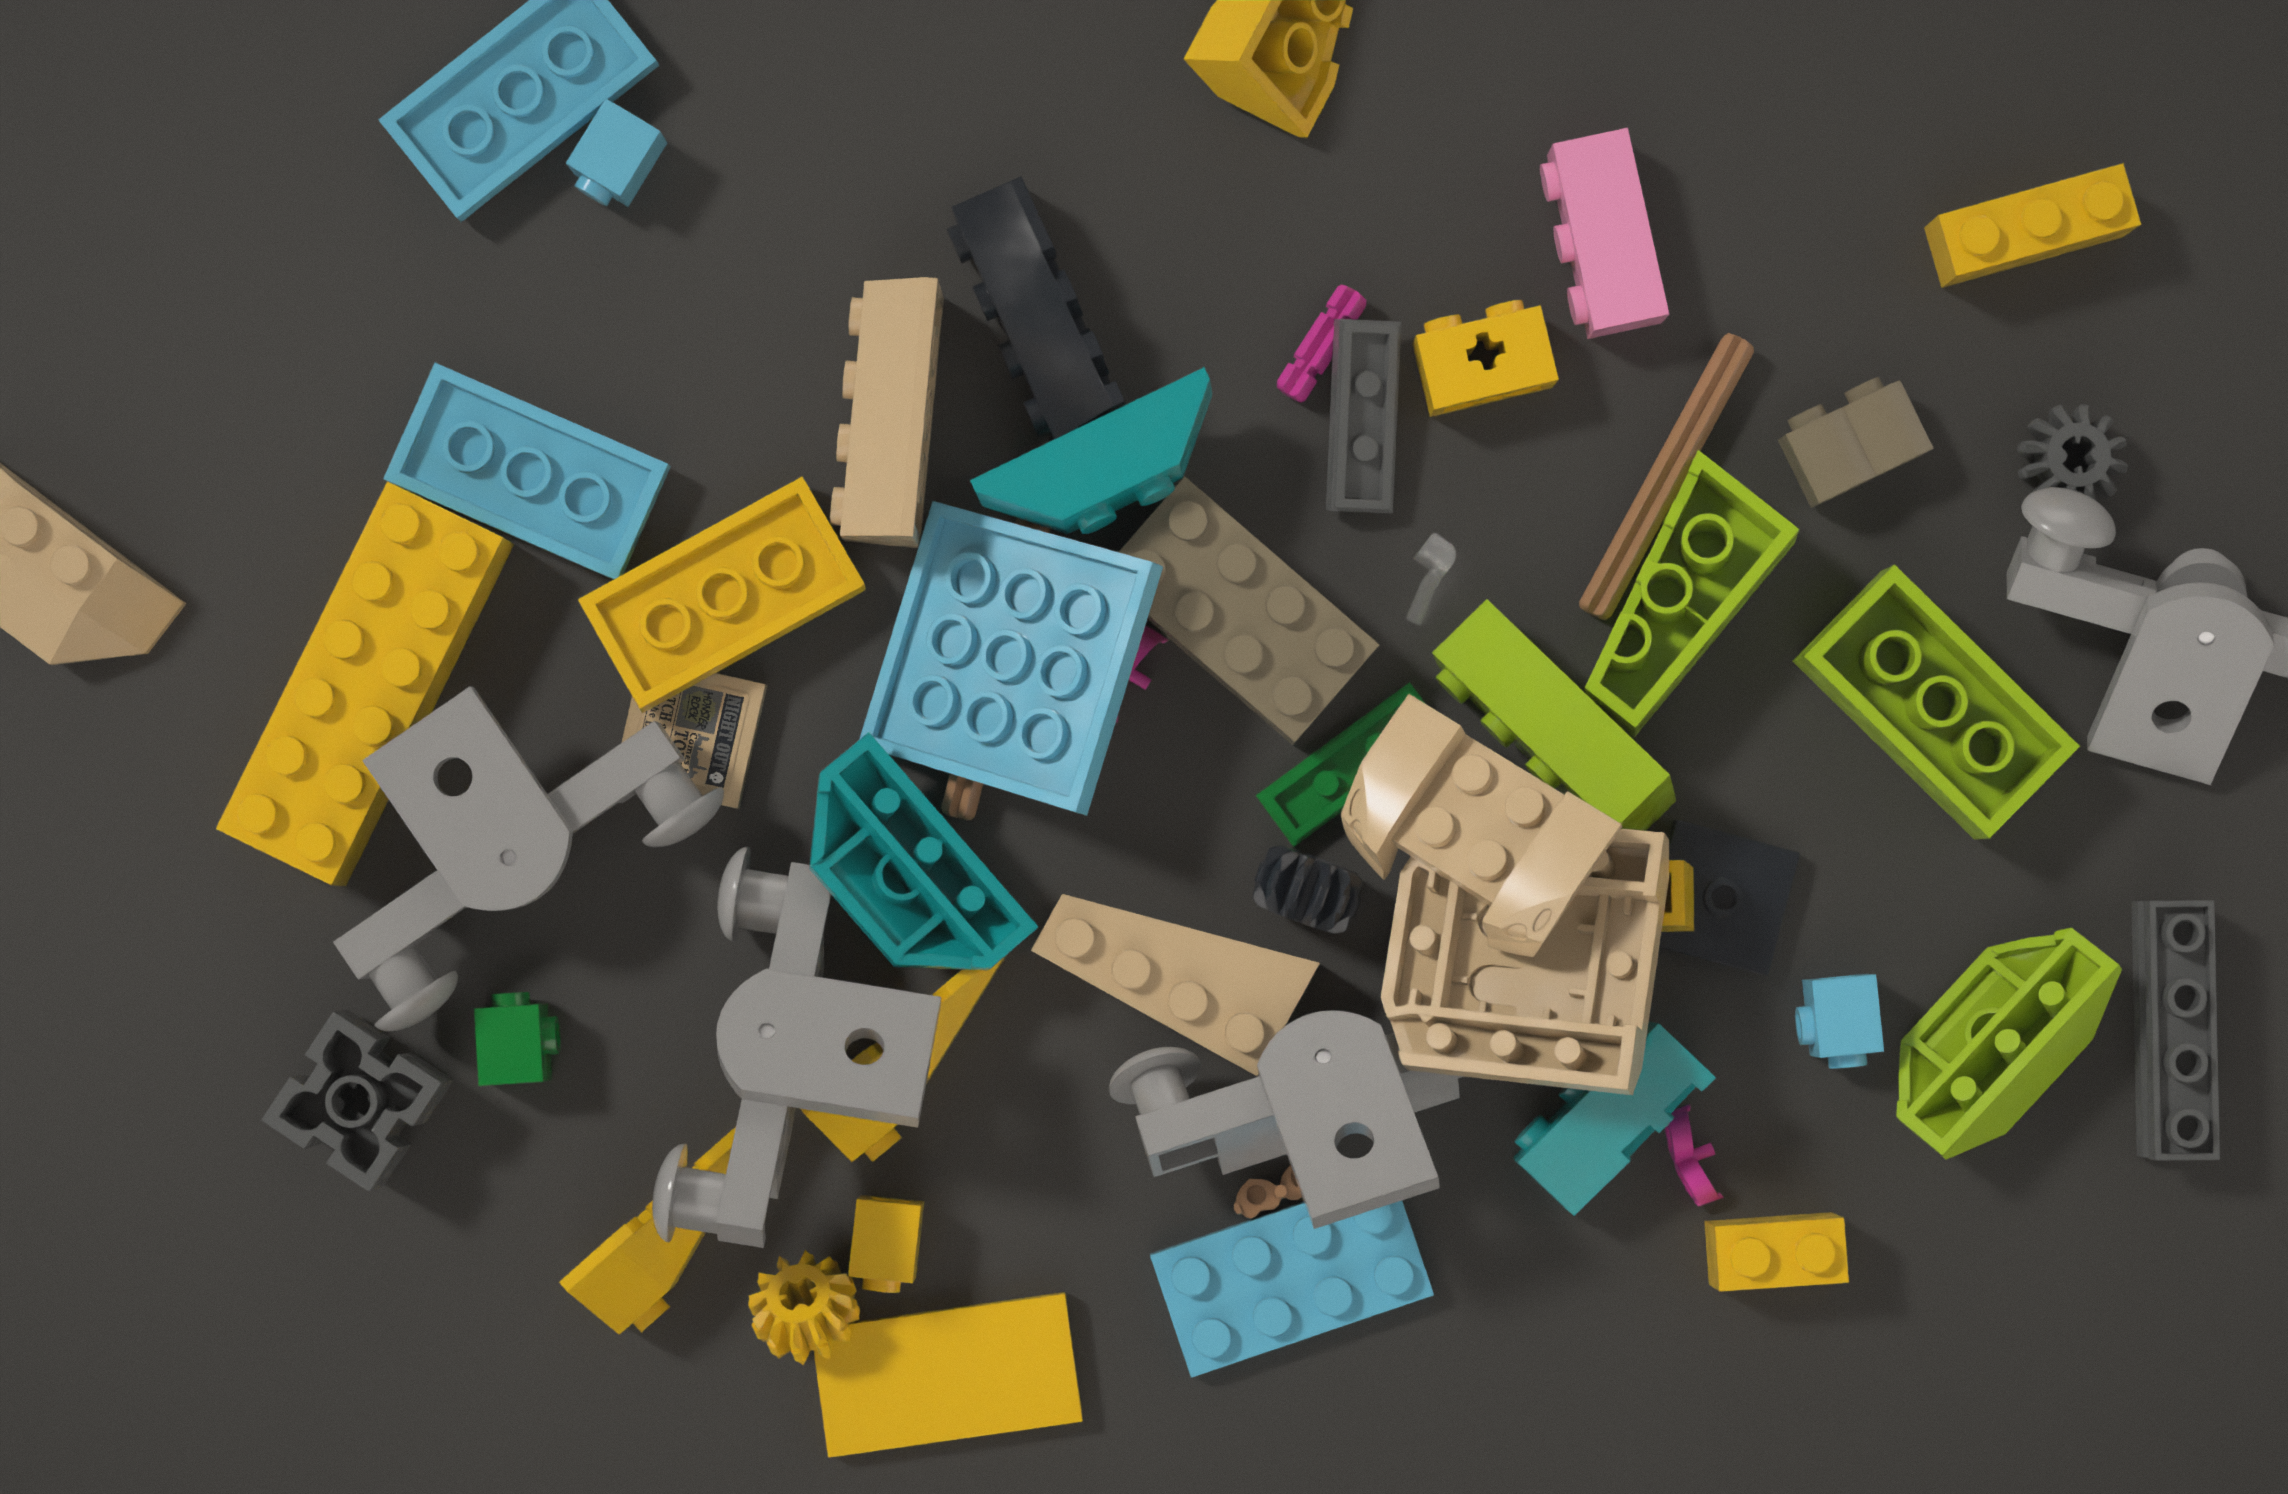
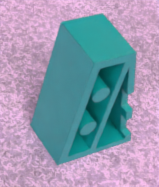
M1649 1021L1642 1070L1633 1095L1563 1088L1559 1093V1096L1565 1101L1563 1106L1549 1120L1540 1114L1519 1134L1514 1142L1521 1150L1512 1159L1564 1209L1575 1216L1631 1161L1630 1156L1655 1130L1660 1133L1674 1119L1671 1113L1695 1087L1703 1091L1716 1077L1659 1023Z

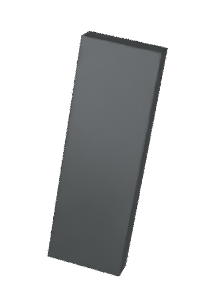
M1334 319L1326 491L1327 511L1393 513L1402 322Z

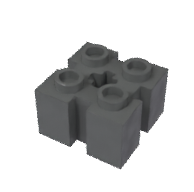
M349 1010L333 1011L305 1053V1056L317 1063L310 1077L306 1074L289 1077L261 1121L303 1149L320 1145L323 1141L335 1149L326 1164L370 1192L384 1187L410 1148L411 1143L398 1136L406 1123L412 1127L426 1123L454 1080L413 1052L398 1054L394 1060L382 1052L390 1037ZM350 1087L353 1089L366 1088L369 1093L367 1099L371 1102L369 1110L359 1111L357 1115L351 1111L354 1099L347 1094Z

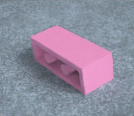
M1628 128L1552 144L1547 154L1548 163L1540 164V176L1547 202L1557 200L1562 224L1554 226V240L1560 262H1571L1576 286L1567 288V297L1574 324L1585 325L1587 339L1661 324L1669 315V310Z

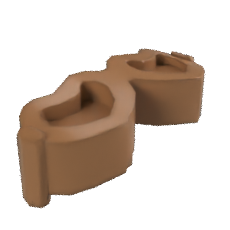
M1291 1165L1282 1175L1280 1185L1278 1186L1263 1179H1249L1237 1193L1234 1211L1238 1215L1242 1214L1246 1218L1253 1219L1260 1211L1275 1210L1284 1198L1290 1201L1300 1200L1302 1195Z

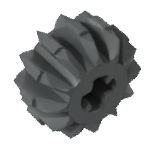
M2080 404L2077 406L2071 418L2062 405L2055 406L2049 410V423L2036 418L2028 424L2030 434L2036 441L2031 440L2019 443L2017 453L2034 459V463L2018 470V476L2021 480H2028L2037 475L2041 483L2033 491L2042 488L2058 487L2080 492L2095 501V493L2104 498H2109L2116 493L2117 488L2108 475H2122L2127 472L2128 468L2127 463L2112 458L2111 453L2127 445L2126 439L2124 437H2115L2109 441L2107 440L2104 433L2113 423V419L2108 415L2101 417L2090 425L2091 411L2089 405ZM2076 446L2081 451L2076 461L2079 467L2069 471L2062 464L2068 456L2065 450Z

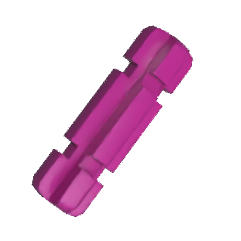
M1342 284L1336 288L1327 302L1326 307L1328 311L1326 314L1320 313L1294 353L1293 357L1296 361L1294 364L1288 363L1278 378L1277 388L1283 394L1298 402H1303L1307 399L1316 385L1317 380L1315 376L1317 373L1322 375L1332 360L1334 319L1358 320L1365 309L1367 300L1359 292Z

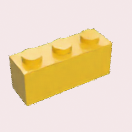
M2124 163L1943 213L1935 217L1924 229L1941 288L2122 238L2139 227L2141 221Z

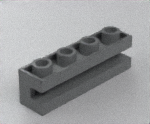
M2214 900L2131 901L2137 1156L2151 1160H2220Z

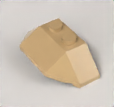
M0 463V627L50 665L148 654L186 603Z

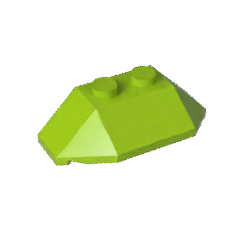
M2073 928L2055 931L2054 935L2029 937L1987 947L1901 1040L1899 1101H1897L1896 1117L1946 1160L2005 1135L2093 1040L2122 971L2120 965Z

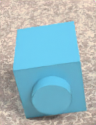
M605 98L566 162L573 174L579 177L574 187L604 206H607L611 199L614 198L629 207L667 145V141L660 130Z

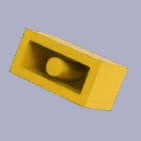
M1829 1212L1704 1221L1709 1285L1719 1292L1849 1283L1844 1217Z

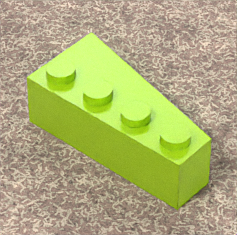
M1698 450L1677 497L1674 499L1663 522L1657 539L1636 578L1626 604L1589 677L1584 693L1626 733L1635 738L1796 542L1799 528Z
M1488 599L1432 652L1441 670L1435 677L1439 684L1460 704H1463L1469 698L1485 714L1480 720L1485 729L1505 748H1508L1513 743L1529 759L1525 766L1539 780L1554 789L1558 788L1564 795L1567 791L1621 823V829L1646 831L1676 802L1670 774Z

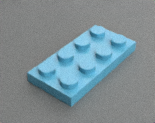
M529 0L378 120L456 218L462 222L594 118L605 98L614 102L656 69L659 64L608 0Z
M434 363L383 479L614 580L624 574L671 466L615 440Z
M1303 1201L1150 1253L1191 1378L1434 1295L1402 1201L1316 1229L1312 1226Z

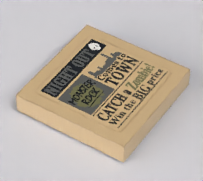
M715 673L643 714L632 697L622 742L653 721L661 723L686 759L681 765L700 793L705 795L716 788L722 787L724 798L721 805L740 809L767 685Z

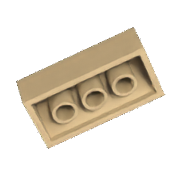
M920 277L864 281L863 298L852 297L849 314V335L859 336L857 361L846 360L843 376V399H853L851 424L840 423L836 452L837 462H847L845 488H833L830 524L841 526L840 536L845 542L910 548L919 547L922 534L944 296L938 278Z

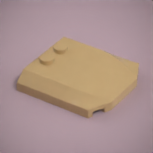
M1620 829L1534 957L1517 955L1488 947V937L1482 920L1490 906L1415 858L1410 857L1400 872L1381 992L1383 1007L1387 1018L1391 1021L1400 1049L1398 1053L1402 1065L1410 1071L1633 1095L1643 1065L1669 882V839L1663 832Z

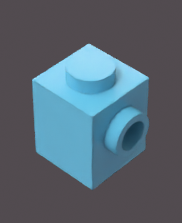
M1856 974L1802 980L1805 1006L1796 1007L1795 1022L1799 1044L1809 1045L1810 1056L1818 1058L1828 1057L1829 1069L1865 1066L1867 1065L1866 1053L1884 1052L1876 974Z

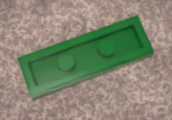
M1410 682L1256 795L1258 801L1292 847L1342 812L1361 762L1408 694L1425 703Z

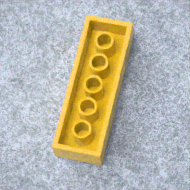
M387 481L216 829L330 885L346 886L389 800L362 760L432 713L514 544Z

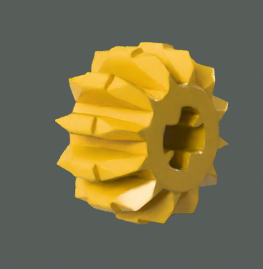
M805 1250L796 1265H790L787 1259L779 1256L777 1263L779 1272L776 1275L759 1272L757 1283L761 1291L749 1295L748 1306L752 1315L755 1316L752 1319V1328L758 1339H761L762 1342L767 1341L770 1352L777 1356L778 1359L791 1351L795 1361L804 1365L810 1351L818 1349L820 1355L830 1359L832 1351L829 1343L832 1340L850 1343L851 1331L847 1323L859 1320L860 1308L856 1299H853L857 1291L854 1282L846 1273L841 1274L838 1263L830 1256L817 1264L813 1254Z

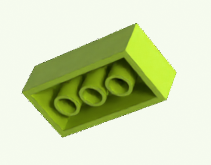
M1895 564L1880 571L1793 660L1837 706L1974 840L1991 838L2080 747Z

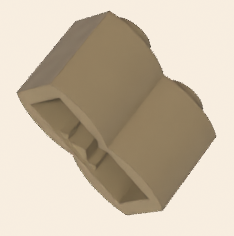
M1878 376L1845 392L1844 395L1849 404L1827 414L1823 405L1819 404L1787 420L1792 431L1781 437L1778 442L1811 508L1934 449L1900 380L1884 387Z

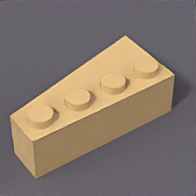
M1065 894L1061 895L1031 949L1036 954L1256 1076L1259 1074L1257 1064L1263 1051L1273 1037L1285 1027L1320 964Z

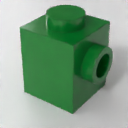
M530 992L491 994L492 1007L474 1008L479 1086L552 1080L551 1055L560 1053L561 1035L558 1016H548V1003L530 1004Z

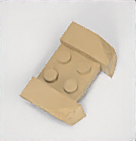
M1408 694L1361 762L1341 812L1342 823L1349 841L1383 880L1390 873L1399 848L1490 906L1482 920L1488 937V947L1529 957L1535 956L1622 828L1621 823L1567 791L1565 795L1469 737L1465 734L1461 725Z

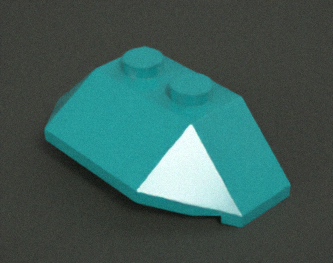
M1201 368L970 480L981 505L1065 534H1069L1079 528L1082 534H1088L1112 523L1117 518L1116 510L1137 500L1141 506H1146L1167 497L1175 490L1173 483L1184 477L1213 395L1210 378L1205 368Z
M869 732L820 772L809 870L894 967L990 970L1038 928L1036 923Z

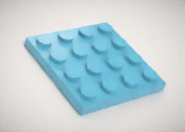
M933 501L860 739L869 732L889 755L1087 816L1163 566L1141 558Z

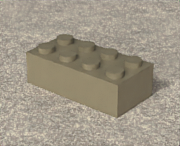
M1185 476L1175 487V490L1164 499L1119 551V553L1148 560L1163 566L1147 620L1291 745L1298 740L1379 646L1374 639Z

